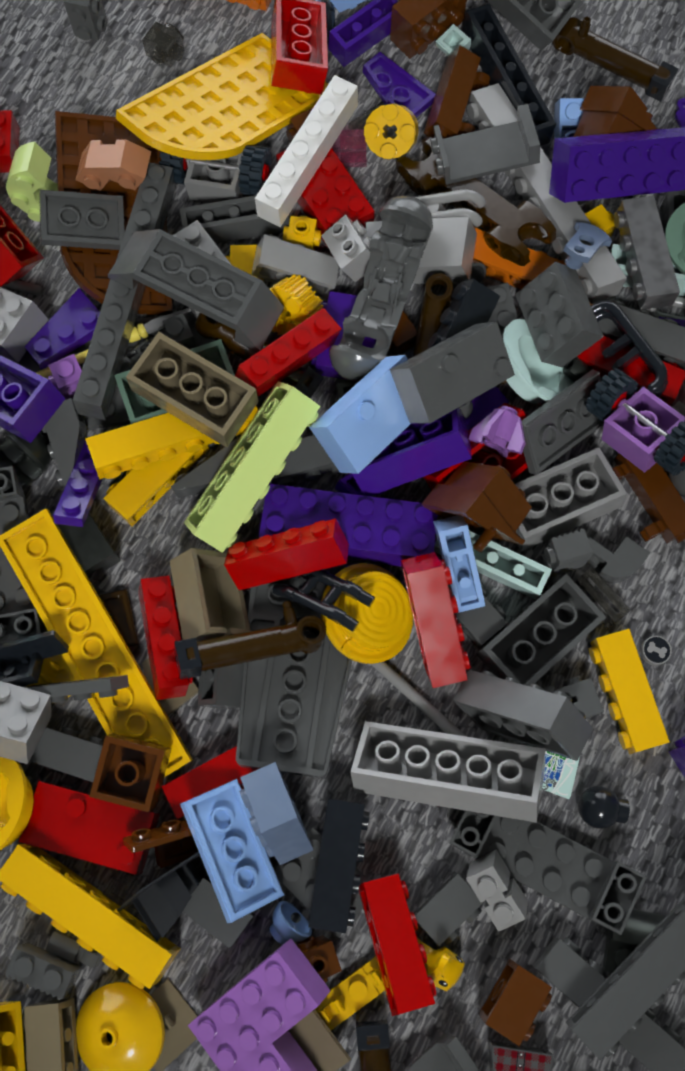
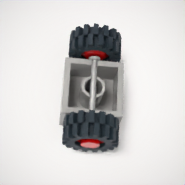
M246 145L243 152L236 156L218 160H192L160 152L161 161L159 165L173 167L175 183L185 185L190 200L213 203L243 198V194L257 195L270 176L272 155L270 148Z

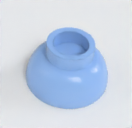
M280 901L277 904L272 916L273 924L270 926V933L273 938L282 945L290 938L294 943L302 942L309 938L312 934V928L308 927L309 921L295 906L287 901ZM294 912L299 913L301 916L298 923L291 920V915Z

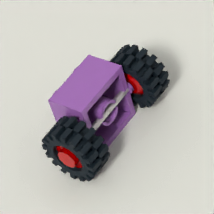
M620 369L611 370L608 376L604 375L602 381L595 385L596 389L591 391L590 395L592 396L586 401V410L604 423L601 440L644 473L655 463L659 464L673 476L680 474L681 470L684 471L685 417L645 387H642L634 394L638 389V383Z

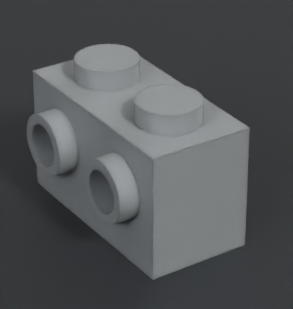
M345 214L321 236L341 270L354 282H357L365 275L370 259L369 244L371 239L368 236L365 238L364 235L367 231L358 220L353 222Z

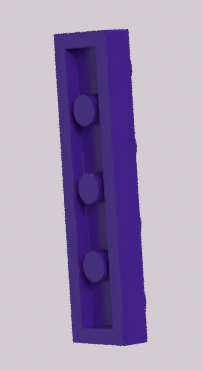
M86 441L53 514L54 524L83 527L102 482V479H99Z

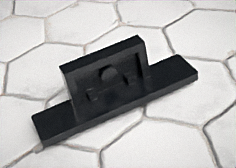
M54 630L1 644L0 681L20 687L38 683L43 660L67 653L69 649L68 644Z

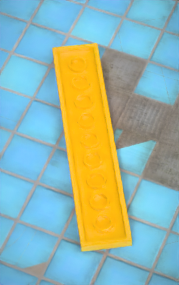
M45 508L0 535V547L47 630L56 631L68 644V652L62 654L75 679L85 680L128 675L129 687L118 689V695L99 698V692L92 693L93 698L87 699L106 734L115 733L172 748L164 778L193 760L161 703L159 700H156L153 689L88 576L82 569L58 524H54V518L50 510Z

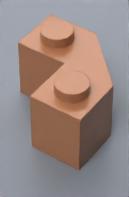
M126 139L116 140L115 144L103 145L101 140H91L82 152L75 180L83 183L90 189H97L99 191L103 189L109 180H112L124 188L135 191L145 180L151 151Z

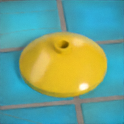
M113 982L98 988L88 996L78 1013L76 1021L77 1049L82 1061L90 1071H150L161 1055L165 1039L164 1021L157 1003L148 992L136 987L132 983ZM107 1033L112 1035V1043L108 1041Z

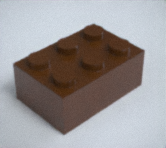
M467 0L398 1L392 6L390 40L409 59L416 54H422L430 43L437 40L453 24L459 26L463 22Z

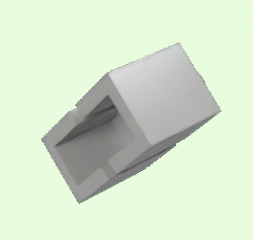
M496 849L470 862L466 880L480 903L485 901L484 909L499 932L526 919L528 900L514 878L510 879L511 872Z

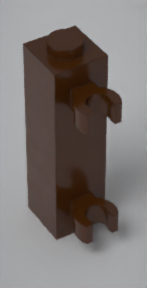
M461 45L447 57L424 130V134L435 137L434 126L436 125L440 127L442 139L475 131V127L470 123L462 122L471 89L475 91L483 86L487 87L490 76L484 72H477L481 58Z
M618 453L614 459L617 466L612 468L619 481L626 478L653 521L652 524L640 532L644 541L647 542L661 534L667 544L673 540H676L677 543L683 542L685 540V502L664 469L655 463L644 473Z

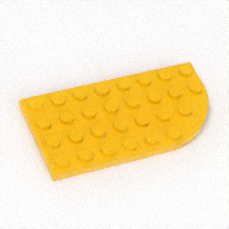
M261 33L117 109L116 120L143 142L164 153L192 160H218L236 156L243 152L246 145H255L289 125L291 118L314 108L322 94L271 86V39L264 33ZM326 81L324 83L323 92L328 86V83Z

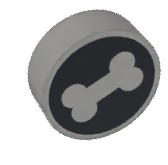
M651 636L642 643L640 653L646 663L658 666L669 660L672 649L670 643L665 638Z

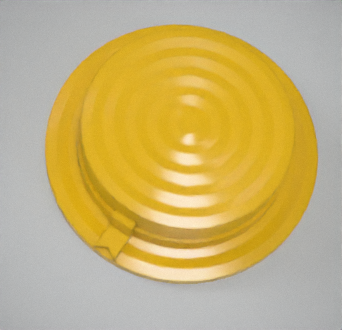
M359 563L340 570L335 576L355 583L363 588L364 591L373 595L375 600L368 607L342 592L334 606L359 621V624L355 631L352 632L321 614L329 640L340 653L359 663L377 664L393 658L408 642L413 627V615L406 589L392 573L377 565ZM328 585L324 590L322 600L325 598V596L331 589V587Z
M0 757L1 851L21 836L30 820L33 809L32 786L29 779L25 776L21 764Z

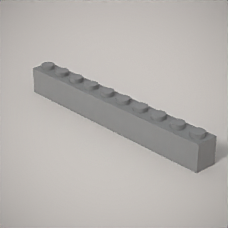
M499 83L471 92L467 113L479 130L517 121V111ZM540 147V163L504 172L513 181L517 193L525 201H529L541 209L543 214L555 226L556 240L552 242L553 248L565 263L568 255L563 250L576 233L574 228L576 222L591 223L577 201L564 203L549 194L552 164ZM580 240L583 244L591 246V243L588 241ZM606 246L601 247L588 263H583L582 267L576 270L591 304L618 295L627 279Z

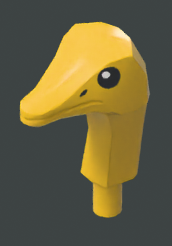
M417 937L418 944H422L426 952L427 963L424 965L428 977H432L435 987L447 992L461 977L465 962L447 947L443 946L441 949L435 950Z

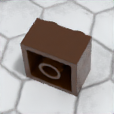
M115 733L106 735L89 797L146 812L152 811L157 807L172 748Z
M509 958L478 1015L486 1025L520 1046L523 1040L527 1042L532 1036L536 1027L533 1021L538 1012H544L552 998L549 992L552 987Z

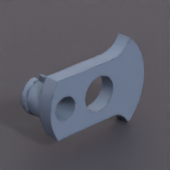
M576 222L574 226L576 233L563 250L568 255L565 259V264L571 269H580L583 263H588L601 247H610L612 243L609 235L602 229L583 222ZM580 240L588 241L591 243V246L583 244Z

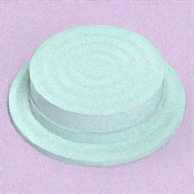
M515 319L505 327L503 341L515 374L506 381L521 398L533 404H542L545 401L548 402L574 383L572 379L563 373L564 366L558 367L541 362L524 319Z

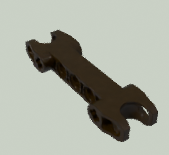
M426 136L421 140L423 144L422 151L428 156L427 159L412 161L404 156L396 161L397 172L403 177L410 189L419 196L430 195L432 192L437 194L465 189L480 193L486 201L485 206L482 208H478L470 201H457L449 204L456 209L466 208L477 212L483 220L480 227L487 231L484 234L486 244L492 251L504 259L517 265L525 266L530 262V251L522 241L534 238L545 244H551L556 240L555 226L543 214L541 209L531 202L523 201L515 207L477 178L446 185L443 174L438 175L436 159L439 156L438 154L433 155L430 138L434 137Z

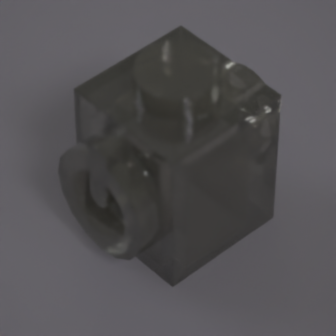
M155 21L142 39L146 56L150 57L158 65L164 64L171 68L184 55V36L172 24L165 23L162 25Z

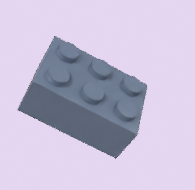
M276 762L240 777L244 789L239 791L246 809L248 808L251 818L249 819L256 836L259 837L262 846L265 847L269 858L275 856L279 865H282L313 851L293 797Z

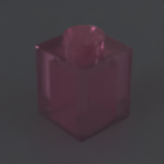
M364 129L342 130L331 147L344 167H367Z

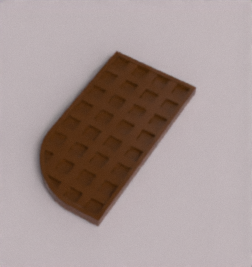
M55 111L57 191L123 196L124 229L126 231L139 187L134 191L109 180L103 189L99 191L97 189H90L83 183L76 181L82 152L91 140H101L103 145L115 144L116 140L126 139L150 150L149 162L159 164L161 161L160 152L162 151L143 142L116 120V117ZM166 216V220H165V223H164V226H163V231H165V232L168 233V231H167V216ZM60 246L61 257L70 275L87 294L103 304L110 282L108 273L116 262L119 250ZM145 286L137 314H171L172 298Z

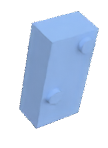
M406 355L385 357L309 427L340 473L359 474L411 424L390 372V369L408 360Z

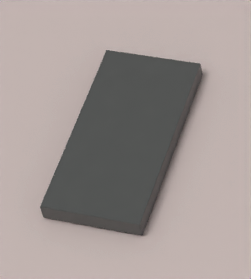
M591 370L522 420L526 442L523 452L529 473L537 475L604 424L586 410V401L592 396L590 395L591 391L595 390V385L602 381L600 371Z

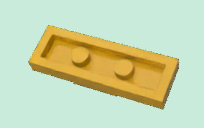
M376 956L331 988L330 993L315 1008L330 1030L385 991Z

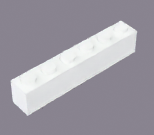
M334 75L255 197L258 217L278 227L282 226L358 106L357 85Z

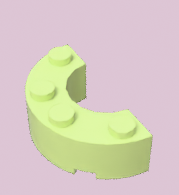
M36 142L24 144L15 151L6 183V190L14 205L26 212L31 220L40 222V190L57 191V183L47 177L52 158Z

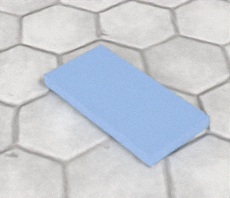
M237 779L180 804L227 923H232L284 896L266 849L262 846L259 837L256 836L249 819L251 815L239 792L241 787Z

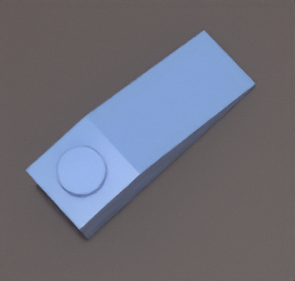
M461 515L433 521L442 560L444 559L446 567L448 566L450 569L452 584L449 586L452 595H455L458 613L486 606L469 529L465 519Z

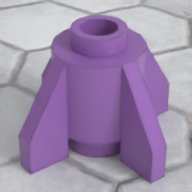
M501 406V409L495 408L492 413L472 429L468 438L472 442L484 443L486 446L497 450L501 456L506 458L509 451L522 454L526 444L522 420L517 416L518 412L508 406Z

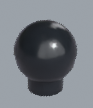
M594 786L585 790L580 796L578 811L582 820L587 825L601 829L608 828L615 824V822L625 824L629 818L630 804L627 799L618 798L610 789Z

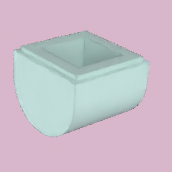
M454 24L436 40V46L447 56L459 45L467 50L471 47V39Z

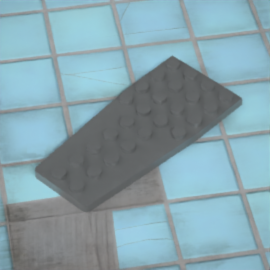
M347 560V564L323 570L335 575L348 566L359 563L371 564V562ZM299 575L251 587L248 612L250 631L286 624L282 604L284 601L291 600L275 595L272 590L273 586L277 583L287 584L300 590L308 577ZM319 582L310 596L322 600L327 585ZM291 601L297 622L306 616H316L321 619L320 613ZM310 630L303 632L304 636L308 639L317 638L316 634ZM327 634L321 647L316 652H296L244 663L236 762L240 767L260 769L276 762L281 773L323 778L327 775L353 661L334 647Z

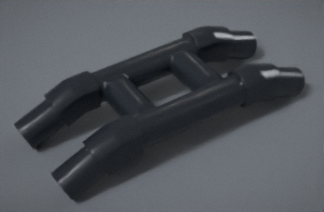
M324 570L303 574L308 579L300 590L291 585L278 583L272 589L275 595L304 605L352 632L357 628L359 621L334 606L341 593L343 592L345 595L356 601L358 600L368 607L375 600L373 595L364 591L363 588L355 583L343 580ZM319 582L331 587L322 601L310 596Z

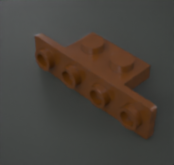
M186 819L181 821H165L161 824V827L151 830L147 828L133 831L131 836L123 838L124 845L132 853L154 847L156 862L160 868L185 861L199 852Z

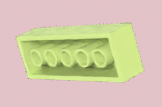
M280 381L276 383L184 521V524L193 535L222 553L226 547L230 548L234 544L238 536L236 532L242 523L245 524L250 520L254 512L252 508L258 499L261 500L266 496L270 488V481L274 475L277 476L282 472L286 465V457L290 451L298 448L302 441L301 435L306 427H310L316 421L320 405L293 386Z

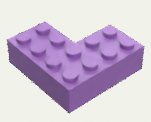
M290 938L188 1024V1027L220 1071H318L288 1030L317 1008L331 990Z

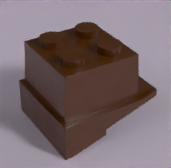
M590 86L580 108L583 114L574 137L658 129L651 121L653 115L646 112L648 108L630 86Z
M465 461L444 484L438 483L421 503L426 509L443 519L456 515L463 516L468 529L480 535L473 544V548L481 553L493 538L523 545L525 540L520 538L516 530L532 508L525 498V493L514 484L510 478V473L504 467Z

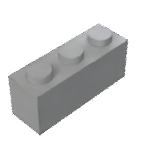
M264 234L256 247L252 275L275 283L286 277L290 278L294 274L296 277L301 275V278L306 277V281L309 283L308 286L313 287L312 291H316V296L327 298L330 291H333L336 287L339 265L335 258L328 253L317 252L301 244H292L281 240L279 237Z

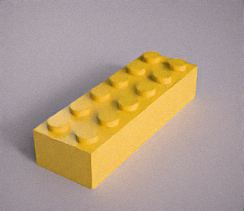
M18 844L0 869V881L2 882L0 887L5 892L15 897L19 894L26 899L27 903L25 905L31 911L39 915L44 912L53 919L51 924L63 933H67V931L73 933L78 937L76 942L82 948L90 952L95 949L103 955L102 961L114 970L119 968L129 974L127 979L140 989H144L145 986L150 989L156 985L181 949L166 937H160L157 942L145 922L125 908L118 912L117 909L121 907L120 904L39 847Z

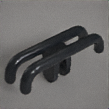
M599 301L591 305L597 322L602 319H610L623 334L621 338L602 352L604 358L608 359L631 345L633 348L613 364V370H622L641 357L655 375V380L648 385L647 389L659 397L665 391L668 384L667 369L662 360L617 304L611 301Z

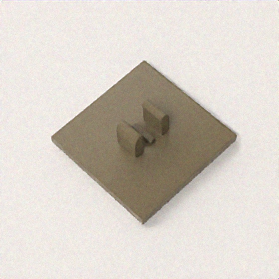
M169 979L151 994L161 1011L165 1027L163 1049L158 1061L154 1065L156 1071H163L197 1039L188 1027V1024L197 1015Z
M315 1009L288 1030L318 1071H336L351 1060Z

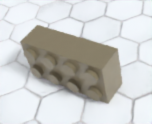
M160 332L157 333L126 376L133 392L225 447L229 446L258 403L256 388Z

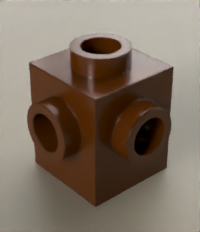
M324 935L316 938L310 936L302 942H297V947L325 983L328 981V977L342 971L333 942Z

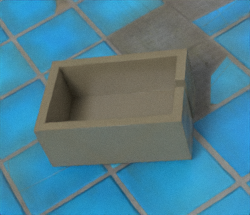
M190 548L170 560L183 640L196 638V641H202L250 631L243 590H238L224 566L227 555L225 552Z

